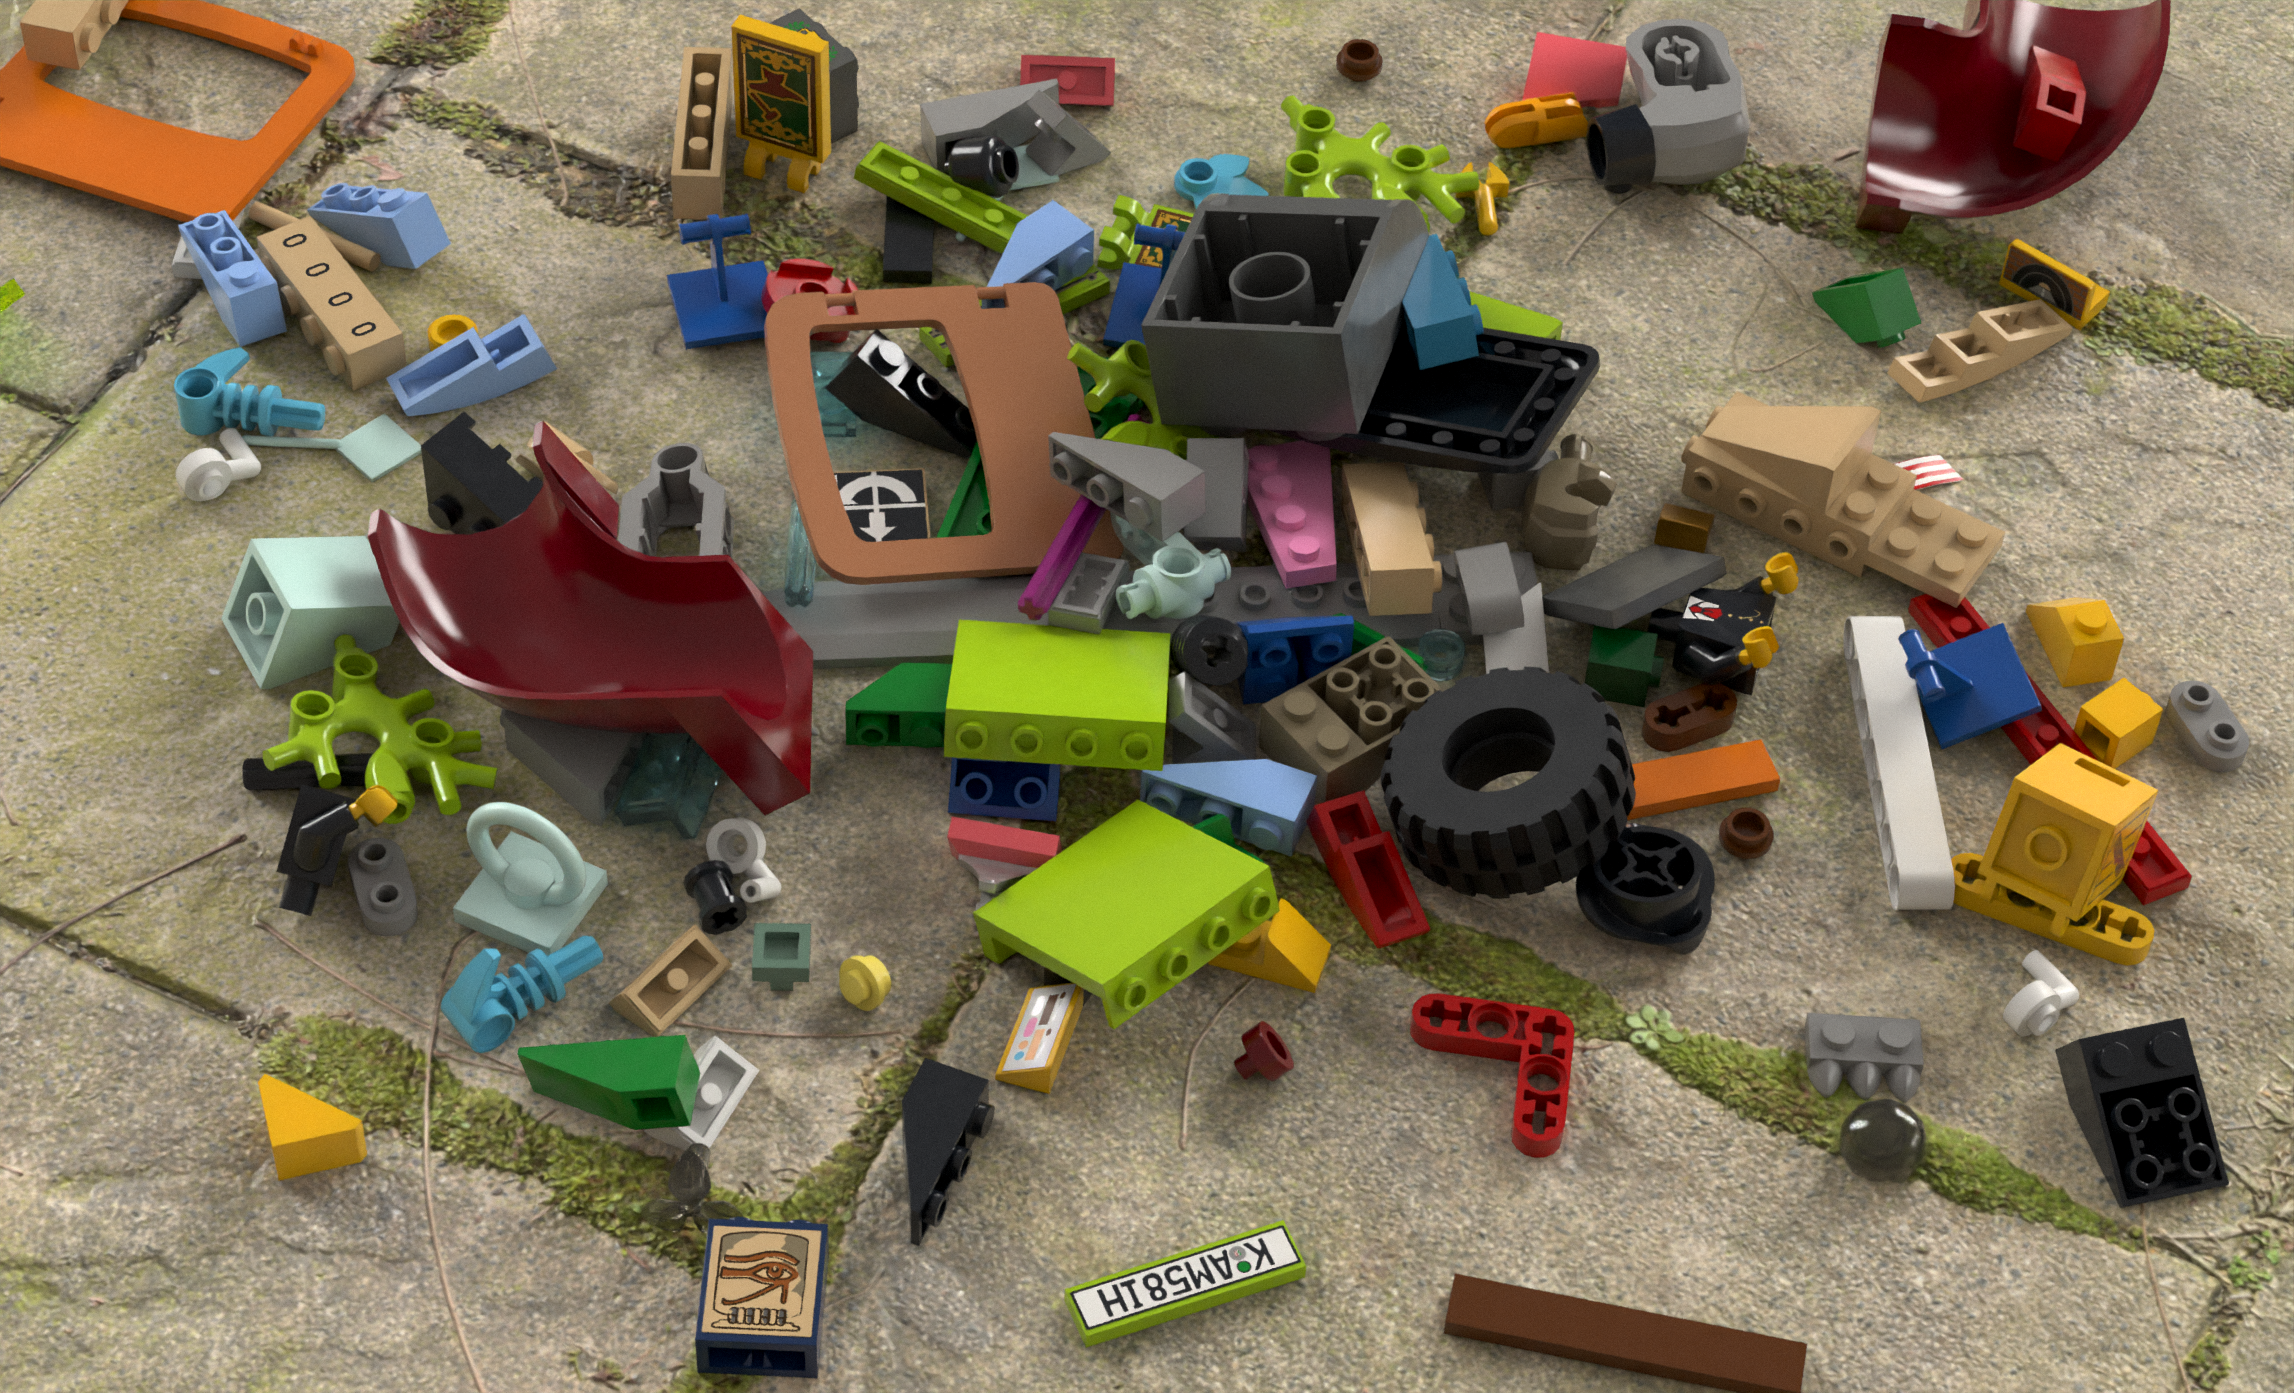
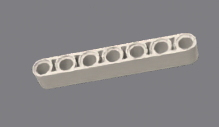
M1848 616L1844 625V655L1892 907L1894 910H1949L1954 901V872L1915 679L1910 678L1906 671L1905 663L1908 659L1898 640L1899 636L1905 632L1903 619L1901 616Z

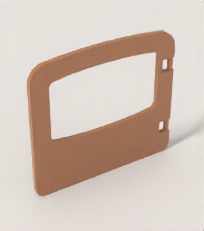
M1028 282L1006 283L1003 286L997 287L962 285L853 290V293L844 294L808 292L787 295L773 303L766 315L764 324L767 365L773 405L790 482L803 526L818 565L830 577L846 584L856 585L1034 574L1081 495L1050 476L1048 435L1057 432L1095 438L1089 412L1084 404V393L1077 366L1067 359L1068 353L1071 350V344L1056 292L1046 284ZM1003 299L1005 308L981 309L979 300ZM853 306L855 315L829 316L827 307ZM918 327L935 328L944 336L968 403L984 469L992 531L985 535L866 542L859 539L854 533L833 473L815 394L809 336L818 332ZM1106 510L1082 552L1120 559L1124 547L1114 531L1110 511Z

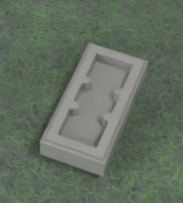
M1082 552L1049 608L1048 625L1100 634L1117 601L1116 589L1119 586L1125 585L1129 577V562Z

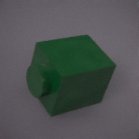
M1594 625L1584 683L1600 693L1605 701L1645 708L1648 686L1659 688L1664 657L1654 655L1658 634L1620 627L1610 629Z

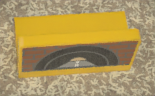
M2019 239L2013 240L2008 246L1999 285L2027 301L2041 299L2062 319L2078 330H2081L2107 305L2110 291L2099 286L2089 278Z

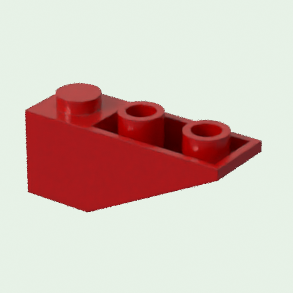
M2034 45L2030 47L2013 146L2058 162L2082 123L2086 90L2076 61Z

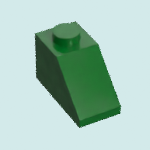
M1903 268L1849 276L1812 292L1814 301L1855 343L1876 341L1878 348L1889 346L1906 339L1904 331L1922 323Z

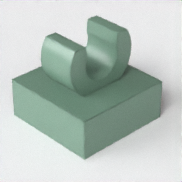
M754 923L752 981L770 982L771 991H793V982H809L811 924Z

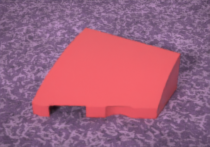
M1537 32L1522 100L1574 92L1581 108L1618 106L1627 63L1626 47Z

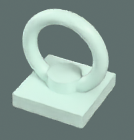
M507 802L484 804L471 814L467 823V840L470 849L483 869L453 907L454 920L461 925L528 953L538 948L549 956L563 947L608 885L607 870L583 861L571 840L557 826L540 814ZM493 825L515 827L531 835L539 842L511 831L499 848L496 849L491 841L489 828Z

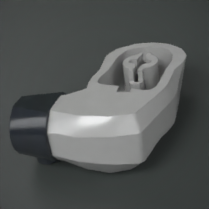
M1686 19L1658 20L1642 25L1627 36L1625 49L1630 74L1642 101V107L1639 108L1637 104L1590 118L1586 133L1587 151L1592 173L1598 184L1604 185L1607 191L1618 194L1631 190L1632 185L1650 184L1651 182L1679 185L1704 184L1742 164L1745 160L1749 134L1746 91L1740 72L1730 57L1728 41L1723 32L1707 23Z

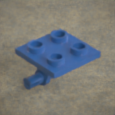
M718 214L707 215V220L678 224L682 245L710 240L711 249L710 269L667 275V283L685 349L765 337L764 324L767 312L762 304L761 293L768 274L764 261L724 266L723 238L746 234L751 235L748 214L719 218Z
M1137 223L1134 245L1162 248V268L1123 263L1103 338V345L1121 348L1129 340H1136L1145 345L1141 325L1173 260L1175 251H1177L1185 232L1178 231V226L1167 224L1166 228L1163 229Z
M2004 623L1932 651H1927L1921 634L1917 629L1907 630L1899 636V643L1902 645L1908 659L1905 663L1906 671L1910 678L1915 679L1918 696L1941 749L2042 711L2041 704Z

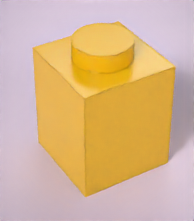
M2123 677L2080 707L2074 731L2099 762L2116 769L2153 743L2163 708L2155 703L2148 694L2140 691Z

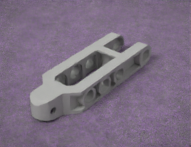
M691 443L672 444L660 449L654 455L649 476L622 496L618 539L620 543L648 556H656L658 536L668 528L696 526V533L700 543L699 556L729 555L732 558L735 522L733 516H731L728 504L725 503L726 490L723 485L709 477L702 450L697 445Z

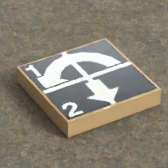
M925 468L833 472L844 508L854 533L859 539L866 542L930 538Z

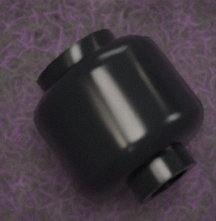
M994 135L961 140L954 145L950 151L949 159L945 162L944 174L950 176L955 183L980 191L992 198H999L1006 195L1013 186V183L1018 179L1019 162L1015 150L1007 145L1003 139Z

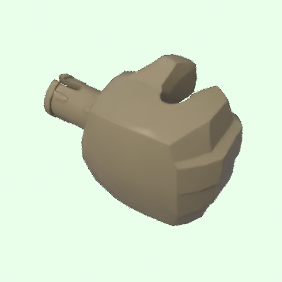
M1577 434L1568 435L1563 438L1560 443V459L1549 461L1542 466L1526 490L1522 509V532L1526 552L1532 553L1534 562L1545 568L1580 570L1583 564L1589 563L1592 550L1595 549L1599 528L1596 525L1598 509L1601 505L1607 506L1616 489L1617 483L1602 468L1591 462L1593 443L1583 435L1581 436L1580 451H1575Z

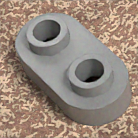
M2190 680L2177 684L2170 693L2166 706V715L2193 757L2203 767L2216 772H2230L2239 768L2248 750L2249 738L2216 689L2204 682Z
M370 838L358 843L348 856V867L363 924L370 932L376 935H400L409 930L415 924L418 917L416 895L403 851L397 843L386 838Z

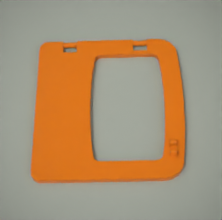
M129 0L121 11L120 17L153 23L224 42L286 63L309 73V75L253 138L240 141L137 116L55 87L43 80L57 66L27 60L25 46H23L0 70V166L185 223L195 220L196 217L202 214L217 213L223 210L226 211L233 221L351 86L356 77L354 58L345 48L318 37L205 1Z

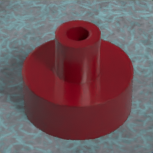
M1261 1021L1242 1034V1043L1246 1053L1235 1059L1234 1065L1244 1079L1250 1078L1259 1071L1265 1078L1274 1082L1294 1068L1293 1058L1286 1044L1268 1023Z

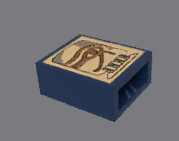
M746 1217L709 1219L695 1335L697 1373L818 1378L829 1264L828 1224H815L806 1220H791L788 1222L753 1221Z

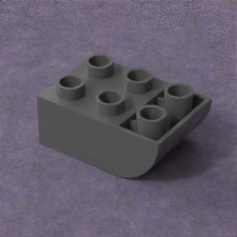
M1212 193L1205 197L1198 205L1141 325L1161 424L1200 426L1204 432L1215 436L1235 435L1248 428L1297 431L1300 436L1312 441L1332 440L1341 437L1345 433L1358 434L1405 319L1402 300L1429 238L1427 225L1419 207L1409 199L1229 195L1225 193Z

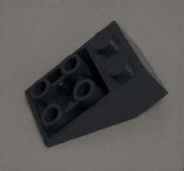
M2185 1018L2081 1038L2055 1050L2069 1105L2120 1208L2229 1185Z

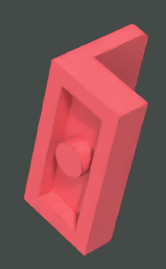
M1021 55L1020 85L1057 79L1059 82V105L1114 106L1115 58Z

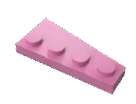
M1297 441L1271 446L1259 445L1248 449L1247 503L1285 588L1336 581L1337 563L1330 448L1305 441Z

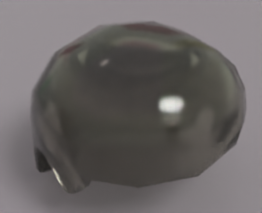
M1892 1099L1865 1102L1853 1110L1841 1126V1157L1855 1175L1869 1181L1904 1183L1918 1167H1925L1928 1139L1924 1123L1910 1106Z

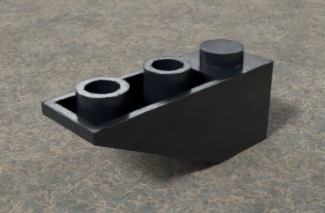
M878 329L843 362L825 387L826 390L856 416L869 424L966 459L971 457L977 443L969 408Z
M928 1058L924 1059L902 1100V1139L911 1243L918 1246L929 1226L938 1227L941 1223L949 1200L947 1192L953 1181L960 1183L964 1179L972 1157V1150L970 1148L976 1137L983 1139L987 1135L995 1112V1107L989 1104L988 1079Z

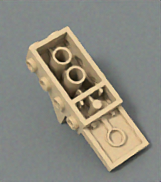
M1736 391L1724 407L1718 405L1713 410L1706 424L1705 431L1700 437L1693 435L1690 438L1681 457V462L1686 464L1681 493L1861 578L1866 570L1871 567L1957 608L2001 548L2005 536V531L1915 490L1916 474L1873 455L1872 449L1881 415V410L1873 406H1768Z

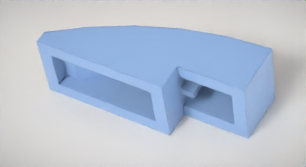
M523 314L482 339L473 327L386 379L406 415L416 416L468 407L499 397L534 382L553 372L557 367L526 315Z

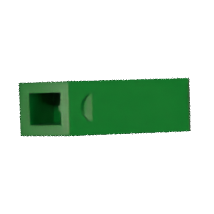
M686 1035L559 1045L550 1044L546 1046L520 1047L518 1049L517 1055L531 1087L538 1094L633 1130L691 1125L700 1071Z

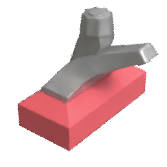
M953 816L947 835L951 855L959 861L960 867L971 872L979 880V891H982L980 902L976 904V910L1062 852L1061 840L1058 835Z

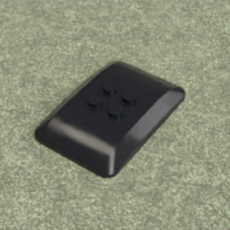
M1404 319L1358 434L1345 433L1341 437L1332 440L1312 441L1303 438L1297 431H1269L1340 451L1406 464L1472 473H1522L1532 469L1540 461L1598 373L1600 357L1597 350L1585 344L1483 328V334L1476 335L1479 356L1420 370L1408 343Z

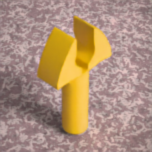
M1472 162L1468 163L1461 173L1473 172ZM1488 162L1486 183L1482 184L1479 180L1478 191L1456 193V198L1468 197L1475 200L1479 231L1486 236L1493 235L1498 230L1494 197L1507 198L1509 190L1508 178L1491 162Z

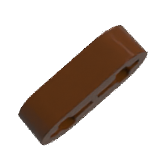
M1702 683L1660 698L1650 703L1646 708L1641 735L1651 748L1664 752L1677 751L1718 736L1730 730L1734 723L1737 697L1729 687L1721 683L1717 685Z

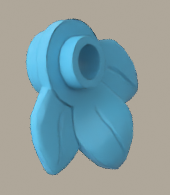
M1219 154L1209 160L1203 158L1189 159L1181 165L1174 177L1176 192L1183 198L1193 201L1196 209L1201 201L1212 193L1269 196L1266 190L1244 177L1249 166V158L1245 156Z

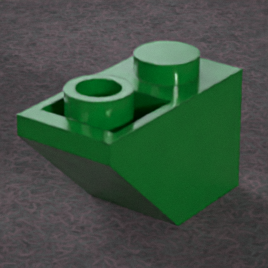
M902 662L847 700L845 706L846 745H866L870 747H944L946 704L952 664Z

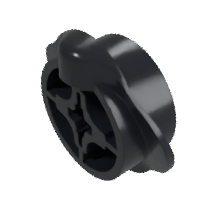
M1627 822L1617 841H1611L1608 844L1606 854L1594 865L1589 863L1579 871V875L1576 878V896L1578 904L1587 920L1600 931L1619 939L1671 948L1677 954L1686 955L1698 948L1709 927L1712 915L1711 899L1714 892L1715 875L1708 855L1691 838L1673 830Z

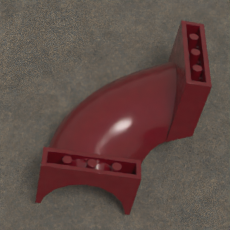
M1968 0L1965 6L1962 30L1927 18L1891 14L1879 43L1855 228L1902 234L1912 215L1940 219H1969L1998 215L2024 209L2049 199L2085 178L2106 160L2128 136L2152 99L2163 72L2168 48L2171 0H2155L2148 5L2130 9L2100 11L2067 9L2041 5L2026 0ZM2032 45L2076 61L2086 90L2081 126L2058 162L2013 146L2028 53Z
M544 421L534 425L533 450L544 474L543 486L526 511L503 526L471 535L438 534L402 523L382 509L371 513L368 529L369 543L385 590L401 625L419 652L436 669L489 703L524 716L575 727L622 733H689L764 816L810 794L813 650L729 555L656 557L630 549L617 541L618 503Z

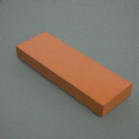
M1762 739L1632 764L1635 774L1633 784L1636 795L1634 806L1629 816L1626 817L1627 820L1775 792L1778 791L1780 777Z

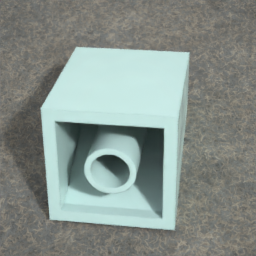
M366 536L251 539L221 618L260 689H271L333 666V657L336 654L334 641L341 635H352L355 638L357 648L363 649L366 653L389 646L400 623L385 590L375 556L372 553Z

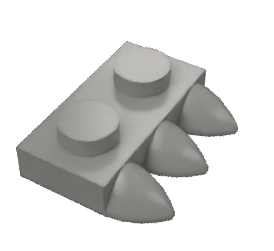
M1820 1013L1807 1014L1805 1022L1807 1073L1812 1085L1823 1097L1829 1098L1835 1093L1842 1081L1843 1074H1846L1851 1088L1863 1100H1868L1874 1095L1880 1085L1881 1076L1885 1077L1890 1091L1901 1102L1906 1103L1914 1096L1919 1087L1920 1076L1924 1066L1920 1020Z

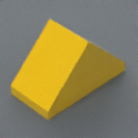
M267 1074L260 1078L258 1085L279 1181L361 1163L366 1157L367 1148L362 1120Z

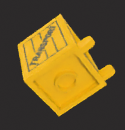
M2059 743L2014 778L1977 872L1987 877L1980 898L1992 903L2001 885L2052 909L2056 911L2049 933L2060 938L2067 929L2070 919L2077 922L2121 884L2159 790Z

